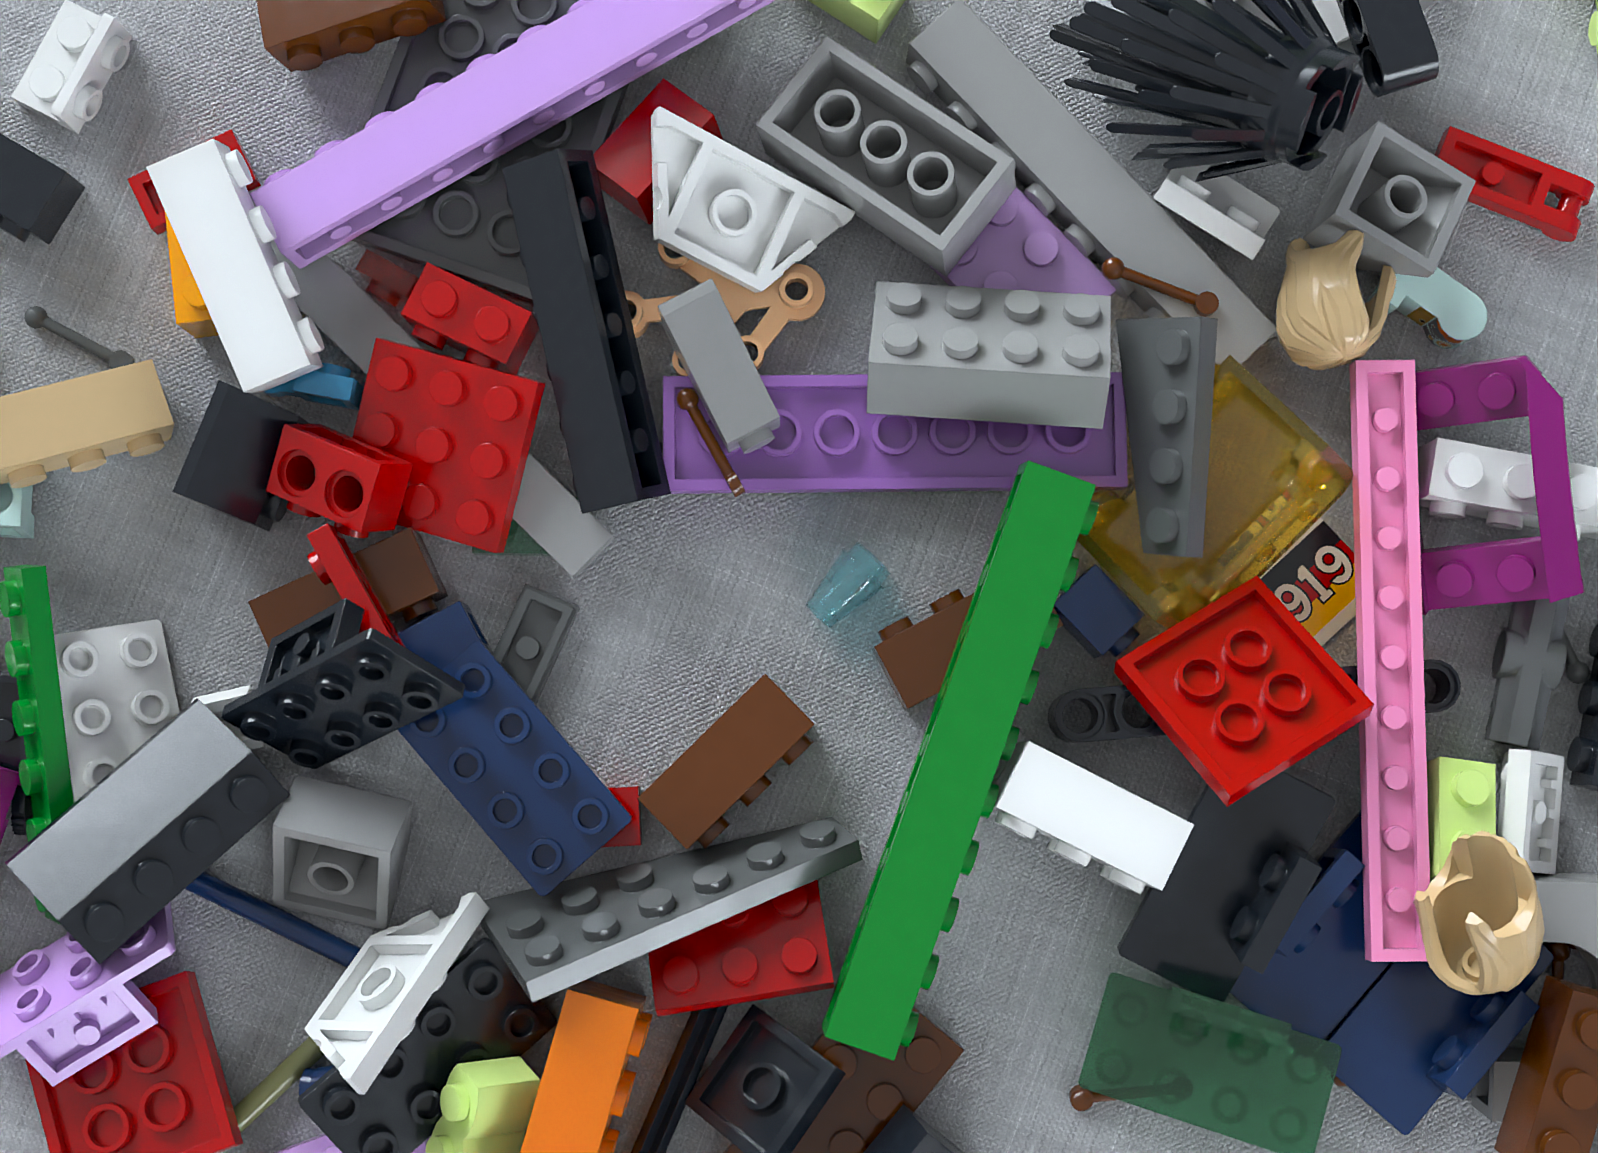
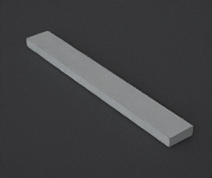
M274 240L270 241L278 262L286 261L296 277L300 294L295 296L294 299L298 308L307 317H310L366 375L376 338H384L421 348L327 255L299 269L280 253ZM528 453L512 518L575 579L615 537L590 512L582 514L579 501Z

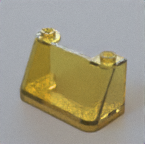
M1229 355L1222 364L1215 365L1203 557H1179L1143 553L1135 483L1122 496L1113 491H1106L1101 494L1094 492L1091 500L1099 502L1094 524L1087 536L1079 534L1077 541L1154 621L1169 629L1256 575L1260 578L1343 495L1350 485L1354 474L1352 469L1324 440Z

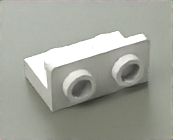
M65 0L11 98L18 104L79 134L84 123L92 120L98 113L103 99L102 91L113 72L119 71L125 64L130 51L129 42L132 35L115 17L104 13L101 17L69 0Z
M1211 165L1171 169L1153 199L1246 258L1253 260L1265 242L1264 236L1280 213L1279 208L1227 175L1195 182L1199 173L1206 171Z
M1509 749V752L1503 755L1497 836L1505 838L1507 842H1510L1517 848L1519 856L1527 861L1532 872L1555 874L1564 756L1533 750Z

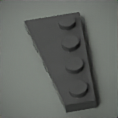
M1217 318L1116 319L1143 553L1179 557H1203Z

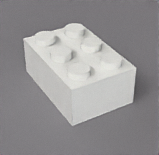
M1030 741L1016 743L1013 754L996 783L999 785V793L994 806V810L998 811L994 819L995 823L1030 839H1033L1037 831L1051 838L1046 849L1087 867L1090 859H1093L1104 865L1099 874L1101 877L1138 894L1142 893L1145 886L1163 890L1194 824Z

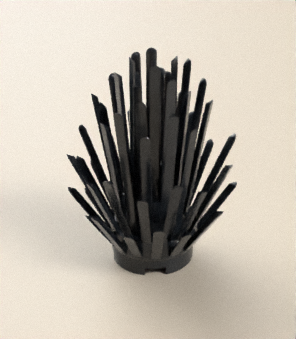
M1084 0L1086 1L1084 5L1085 13H1082L1080 16H1073L1069 21V25L1064 23L1054 24V29L1049 33L1053 41L1077 49L1078 55L1089 58L1088 61L1082 63L1083 65L1090 67L1094 72L1136 84L1135 90L1138 93L1076 77L1065 79L1064 82L1067 86L1093 93L1092 97L1103 99L1101 102L1191 122L1182 123L1181 126L1112 122L1106 125L1107 131L1122 134L1188 137L1195 141H1227L1149 144L1142 152H1137L1131 159H1169L1163 164L1166 169L1225 163L1208 167L1206 171L1200 172L1195 182L1279 163H1287L1302 171L1314 169L1327 157V154L1318 150L1332 129L1344 133L1356 107L1363 81V75L1353 71V64L1359 62L1361 58L1337 46L1312 0H1251L1282 32L1233 0H1206L1212 4L1213 10L1196 0Z

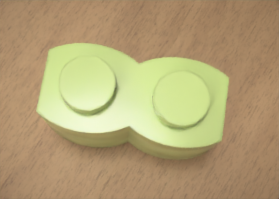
M520 1056L458 1063L452 1069L447 1083L441 1091L440 1108L443 1116L436 1123L432 1136L427 1141L425 1153H520L539 1089L540 1078Z

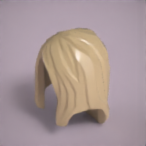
M1348 230L1335 243L1311 249L1307 241L1300 237L1294 239L1288 245L1285 254L1287 267L1277 299L1276 331L1279 341L1290 359L1302 367L1307 366L1312 370H1326L1327 368L1332 369L1350 364L1353 360L1363 357L1380 336L1387 318L1389 304L1394 294L1397 281L1396 275L1391 266L1383 265L1378 291L1369 302L1364 304L1356 275V263L1363 248L1364 233L1358 230Z
M1479 831L1472 835L1464 834L1458 837L1452 843L1451 851L1443 868L1431 881L1425 892L1417 890L1413 903L1419 917L1426 959L1436 976L1447 986L1470 995L1491 994L1500 991L1508 992L1524 980L1536 965L1540 956L1545 928L1542 908L1538 898L1537 884L1527 861L1519 856L1517 848L1510 842H1507L1505 838L1486 831Z

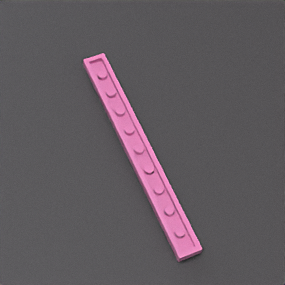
M1355 360L1349 364L1357 676L1358 687L1374 703L1370 715L1359 722L1362 863L1365 865L1363 868L1365 960L1371 962L1427 961L1419 917L1413 903L1417 890L1425 892L1430 884L1415 360Z

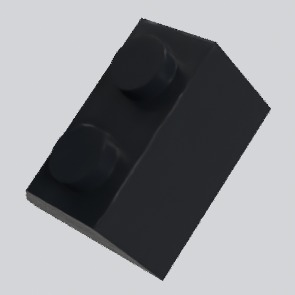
M218 381L172 492L209 509L270 531L273 521L279 522L287 511V500L266 491L284 424L310 423L292 412L250 393H245L243 390L230 384Z

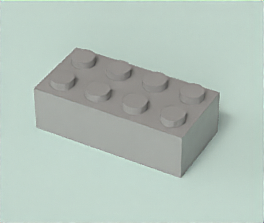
M826 36L756 124L763 148L768 156L831 199L855 211L856 216L946 277L1016 188L1013 158L828 36Z
M877 281L868 358L867 413L1103 429L1111 378V296Z

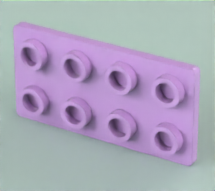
M169 902L101 964L67 932L65 936L45 948L28 952L12 968L0 974V1058L16 1049L53 1087L157 1024V1008L130 979L174 953L175 939L171 903Z

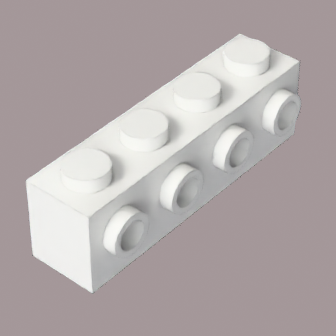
M211 139L147 166L148 173L243 392L260 394L323 367L317 353L324 350L321 335L310 317L302 318L294 299L295 296L300 294L298 282L286 261L279 263L270 243V241L277 238L274 226L263 206L255 207L246 185L253 183V179L241 153L237 149L231 151L228 146L215 139Z
M1436 438L1417 448L1419 506L1429 508L1430 515L1447 519H1464L1465 515L1487 519L1486 525L1506 530H1521L1523 526L1539 528L1532 455L1443 438ZM1569 462L1578 540H1580V537L1598 540V467Z

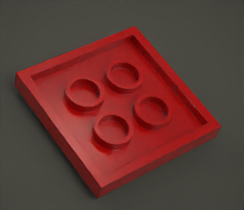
M376 338L352 438L414 463L396 524L489 552H504L546 383L396 341ZM361 486V498L363 499V489Z
M1257 575L1116 660L1114 668L1116 676L1226 807L1367 718L1374 706V703Z
M183 971L139 988L157 1008L158 1023L52 1087L25 1059L50 1153H220L243 1144L196 975L193 971Z

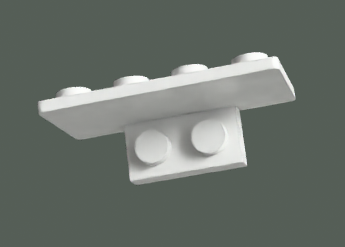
M157 619L54 635L74 803L180 713L162 623Z

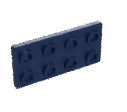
M475 641L442 669V671L465 684L463 698L397 730L538 895L546 896L628 825L632 820V816L485 645Z
M1361 810L1317 860L1322 870L1264 973L1261 974L1244 966L1230 991L1232 996L1304 1058H1309L1390 963L1365 960L1363 868L1365 865L1362 863Z
M1542 945L1536 965L1519 985L1508 992L1500 991L1482 995L1465 994L1447 986L1436 976L1430 968L1428 961L1390 962L1315 1052V1059L1399 1133L1408 1135L1443 1092L1464 1100L1537 1012L1540 1006L1525 993L1552 962L1553 954Z

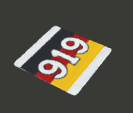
M1312 513L1242 578V583H1245L1257 575L1321 646L1356 615L1354 552L1317 513Z

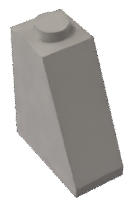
M712 278L658 305L664 331L728 453L741 448L743 453L747 454L771 442L775 438L772 431L780 427V416Z

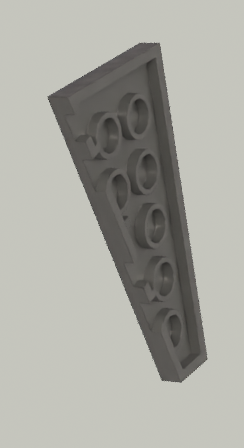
M829 817L706 848L703 847L565 880L546 896L538 895L532 888L486 899L483 901L490 909L480 922V925L533 1003L863 859L858 839L835 818Z

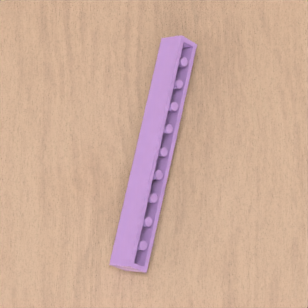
M579 0L570 7L566 15L548 25H537L527 29L519 36L515 44L497 54H485L476 58L468 65L465 72L446 83L438 82L425 87L417 94L414 101L395 112L386 111L374 116L366 123L365 129L345 140H335L326 143L315 152L312 159L298 167L275 172L265 180L264 186L253 191L250 195L256 207L263 206L269 215L277 236L274 241L280 253L301 269L775 0Z

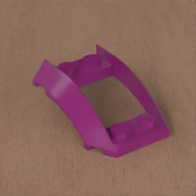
M1527 355L1415 371L1417 431L1529 416L1533 476L1540 536L1424 549L1420 522L1422 615H1426L1429 610L1540 599H1549L1550 604L1582 594L1585 591L1581 576L1571 489L1564 397L1557 393Z

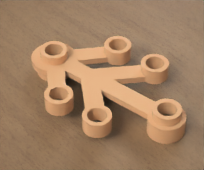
M658 243L660 259L667 267L681 269L699 284L712 278L734 324L739 321L746 311L768 309L751 335L741 336L745 345L754 347L758 352V356L753 362L757 370L763 364L764 352L789 321L807 320L817 314L825 299L824 282L821 276L807 265L793 264L765 290L754 293L685 256L670 258L665 253L666 246ZM795 282L803 284L807 288V295L801 300L790 299L785 292L790 284ZM625 290L627 303L633 305L637 310L635 317L631 320L635 338L642 336L650 323L662 322L658 305L678 295L643 299L638 293ZM674 351L672 364L678 376H688L686 371L679 366V358Z

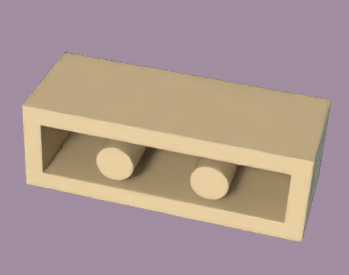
M153 360L133 363L1 396L0 485L10 483L11 488L28 487L47 478L46 473L70 466L71 472H83L105 464V457L129 451L130 456L138 457L161 450L165 446L164 441L171 440L174 422Z

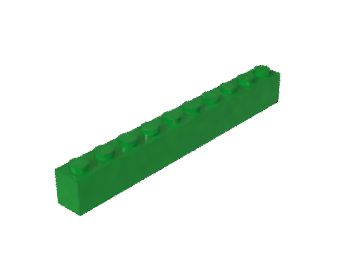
M1029 460L1018 467L822 1022V1029L827 1038L893 1061L899 1046L908 1048L912 1042L919 1020V1013L912 1011L920 988L928 990L934 980L939 963V955L932 953L939 932L948 933L954 923L959 907V898L952 896L960 873L968 876L974 866L979 850V841L972 839L979 818L988 819L994 809L999 793V785L992 782L999 761L1008 762L1015 749L1019 728L1012 726L1019 704L1028 705L1033 697L1039 679V671L1032 669L1039 647L1047 649L1050 646L1059 622V615L1052 613L1059 590L1068 592L1074 581L1079 559L1072 556L1079 534L1084 536L1089 534L1098 512L1099 502L1091 500L1096 488L1095 484Z

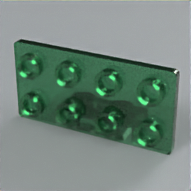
M1111 973L1105 987L1078 1084L1083 1089L1276 1153H1315L1342 1049L1338 1044L1292 1030V1024L1175 986L1165 989L1118 973Z

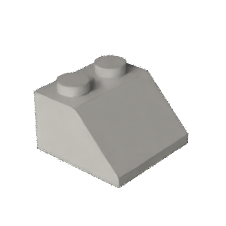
M1378 121L1345 150L1303 239L1318 248L1335 243L1348 230H1358L1364 233V241L1356 263V269L1382 272L1383 265L1391 266L1395 274L1428 278L1436 270L1476 181Z
M297 775L289 790L290 795L285 799L273 824V905L381 930L387 929L391 921L410 841L412 801Z

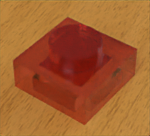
M366 249L355 268L363 279L369 283L365 291L393 308H396L399 301L406 304L419 279L416 275Z

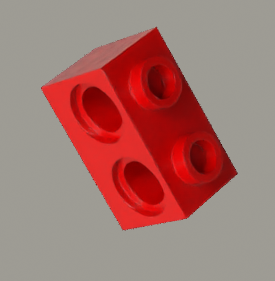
M284 424L266 491L287 500V509L294 513L308 517H326L335 521L334 527L337 532L355 538H368L369 532L395 530L414 463L321 424ZM361 486L363 489V499L361 498Z

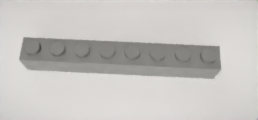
M956 0L909 43L906 63L909 65L907 72L913 82L927 94L933 91L948 106L946 113L949 117L1014 159L1015 177L1026 188L1024 190L1025 196L1045 216L1051 214L1066 229L1063 232L1064 236L1085 257L1091 255L1101 267L1106 259L1117 257L1123 261L1125 267L1198 295L1208 291L1218 297L1219 306L1211 316H1207L1218 319L1214 385L1216 387L1277 332L1276 326L962 0ZM1106 278L1116 289L1115 293L1124 299L1130 296L1145 312L1142 315L1143 319L1203 317L1196 313L1194 306L1123 278L1116 280Z

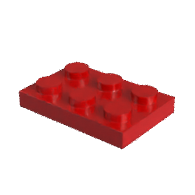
M817 880L648 953L654 1005L658 1017L834 988Z

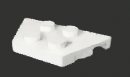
M661 106L656 108L651 116L654 241L754 293L765 290L780 278L785 270L795 262L805 258L817 248L820 242L839 227L845 226L850 222L855 214V211Z
M470 892L461 896L459 907L455 913L439 919L432 910L412 917L400 926H392L371 935L304 1028L312 1040L320 1047V1050L339 1070L341 1076L358 1094L365 1095L400 1041L405 1039L413 1030L416 1017L431 995L443 985L447 978V971L490 909L477 892Z

